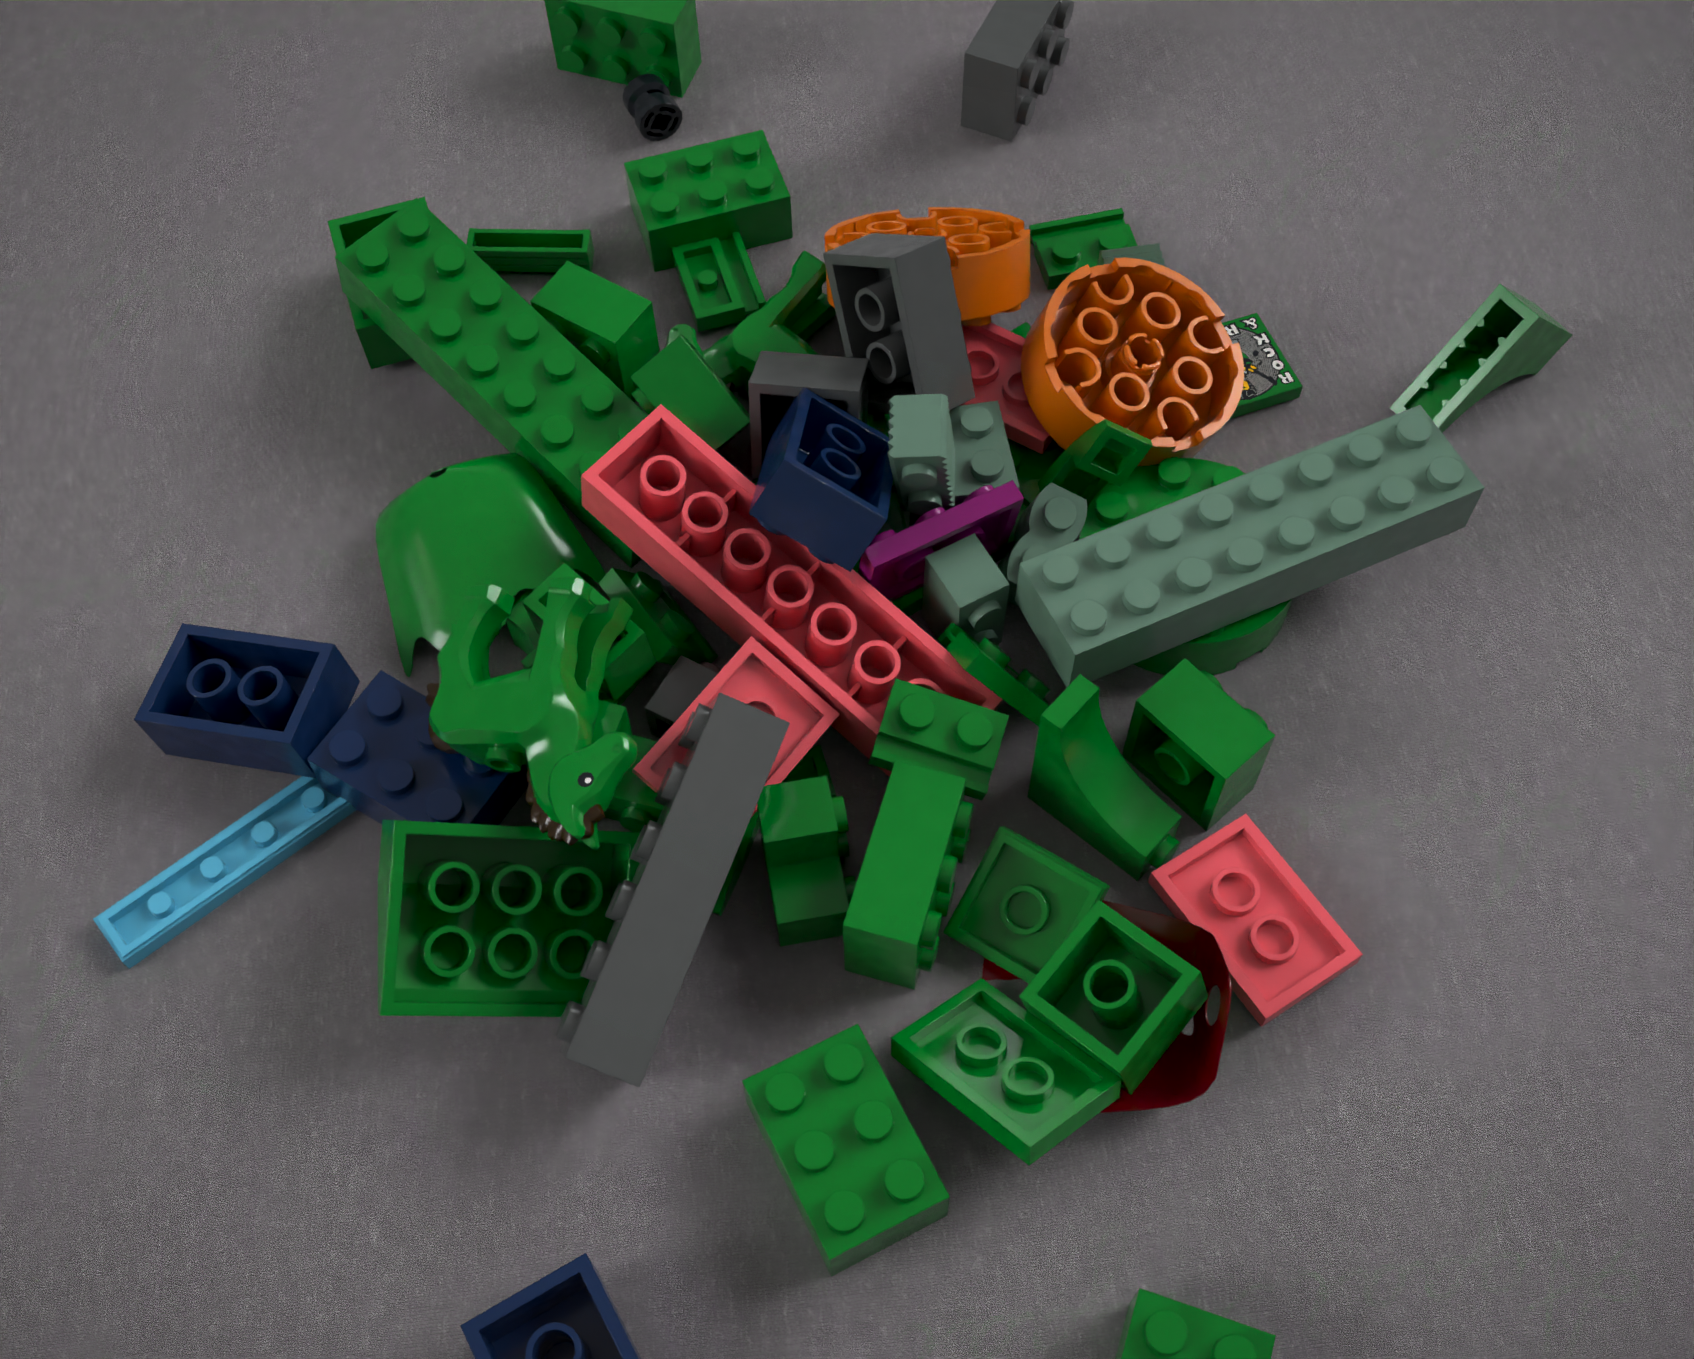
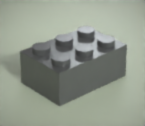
M997 0L965 51L961 126L1012 142L1021 125L1027 126L1030 123L1038 95L1044 96L1047 93L1055 65L1062 66L1067 56L1070 40L1064 37V33L1072 17L1073 1Z
M871 233L823 253L846 357L869 359L868 411L889 414V400L894 395L944 394L948 396L949 410L975 398L971 365L968 360L961 324V313L957 303L951 272V260L947 251L945 237Z

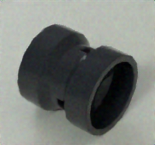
M643 74L631 80L625 87L622 96L623 103L630 115L635 118V124L644 138L650 141H660L670 137L677 131L683 119L682 111L675 100L670 97V92L661 77L655 74Z

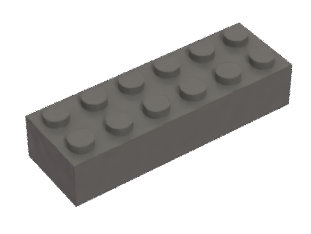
M719 693L708 706L699 703L696 711L691 713L678 743L679 746L688 749L682 764L675 761L672 767L667 769L654 799V802L664 805L658 821L649 820L647 825L644 824L630 855V859L639 862L633 880L630 882L624 879L623 883L619 882L606 911L605 917L615 921L606 943L600 940L593 942L582 967L580 976L590 980L580 1004L572 1000L568 1001L554 1036L564 1041L560 1052L565 1058L640 1087L790 725L789 722L722 693Z

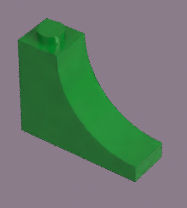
M1499 284L1391 405L1390 409L1398 414L1421 405L1443 433L1465 411L1497 387L1522 375H1536L1570 339L1572 334L1535 303Z
M1079 674L1041 714L1027 797L1136 881H1139L1151 866L1158 869L1169 862L1179 848L1180 842L1175 839V835L1182 816L1158 797L1126 762L1113 742L1102 718L1099 706L1100 688Z

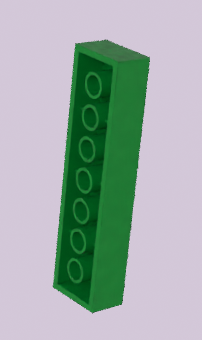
M417 198L335 256L342 291L510 453H517L526 458L537 470L553 494L630 568L636 565L641 558L582 507L581 475L648 415Z

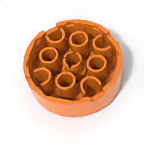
M928 207V217L905 218L900 214L899 209L888 210L845 220L828 229L824 235L825 252L871 233L945 237L947 251L951 260V272L957 303L961 313V324L987 325L991 323V315L1018 311L1021 309V303L1030 294V229L1024 230V221L1008 214L974 208ZM826 270L827 300L835 308Z
M1114 258L1111 264L1098 265L1091 268L1088 264L1082 266L1061 282L1026 336L1021 355V375L1025 394L1035 416L1059 447L1066 450L1083 433L1102 420L1107 419L1151 440L1152 448L1138 464V466H1150L1160 464L1162 460L1170 457L1193 458L1230 419L1237 408L1243 391L1244 362L1239 342L1232 344L1229 334L1221 322L1225 314L1198 285L1180 273L1151 261L1136 258Z

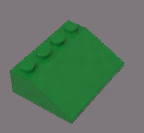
M382 819L378 872V1015L561 1017L569 1000L580 1004L590 981L580 976L582 967L593 942L600 940L606 943L615 921L605 917V914L619 882L623 883L624 879L632 882L639 862L630 859V855L640 832L597 830L600 848L596 851L581 840H578L574 845H568L564 841L557 842L551 840L548 832L542 833L539 827Z

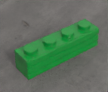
M469 228L466 245L494 271L550 273L557 272L569 261L592 272L594 246L590 230Z

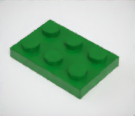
M982 978L891 1037V1056L1028 1166L1120 1098L1121 1079Z

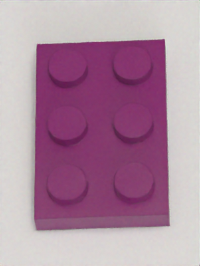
M1013 480L996 488H993L992 485H986L973 491L965 498L963 503L946 511L944 508L938 507L926 512L913 526L898 533H895L893 530L884 531L874 537L862 554L858 574L890 602L923 587L925 556L975 533L989 555L1005 549L1024 497Z

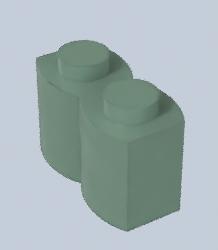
M1050 483L1023 511L1016 524L1014 546L998 564V568L1010 584L1008 602L1018 606L1015 597L1021 562L1072 543L1078 537L1087 516L1086 499L1054 483Z

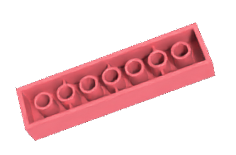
M662 404L581 475L582 507L741 647L752 636L840 713L831 726L868 759H870L895 678L997 711L1003 701L997 694L965 671L943 646L852 569L850 572L836 563H824L813 556L806 546L786 535H776L766 530L758 522L757 518L748 514L756 485ZM880 768L890 777L892 771Z

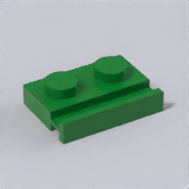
M1122 208L1029 225L1030 244H1033L1035 249L1034 256L1047 290L1058 288L1064 279L1087 264L1090 268L1097 266L1100 250L1138 246L1129 224H1125Z
M739 231L733 232L732 238L722 241L716 236L671 247L673 263L698 332L741 322L745 319V315L752 314L765 305L766 300Z
M612 567L598 583L609 598L622 597L634 609L630 620L645 632L653 656L658 662L674 665L682 655L697 663L702 661L712 663L718 657L717 653L659 580L653 579L642 571H638L635 574Z
M952 621L938 640L947 647L946 649L965 671L1039 727L1041 714L1051 705L1045 698L1051 689L1028 669L1024 668L1019 674L1008 665L1012 660L1010 656L990 639L984 637L979 643Z
M895 678L868 764L892 771L895 760L960 776L966 778L965 795L982 801L988 792V784L995 767L1009 715Z

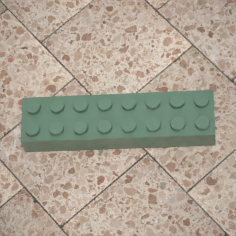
M1418 405L1021 562L1019 565L1015 601L1067 688L1079 674L1089 681H1094L1462 529L1466 526L1485 487L1423 407Z

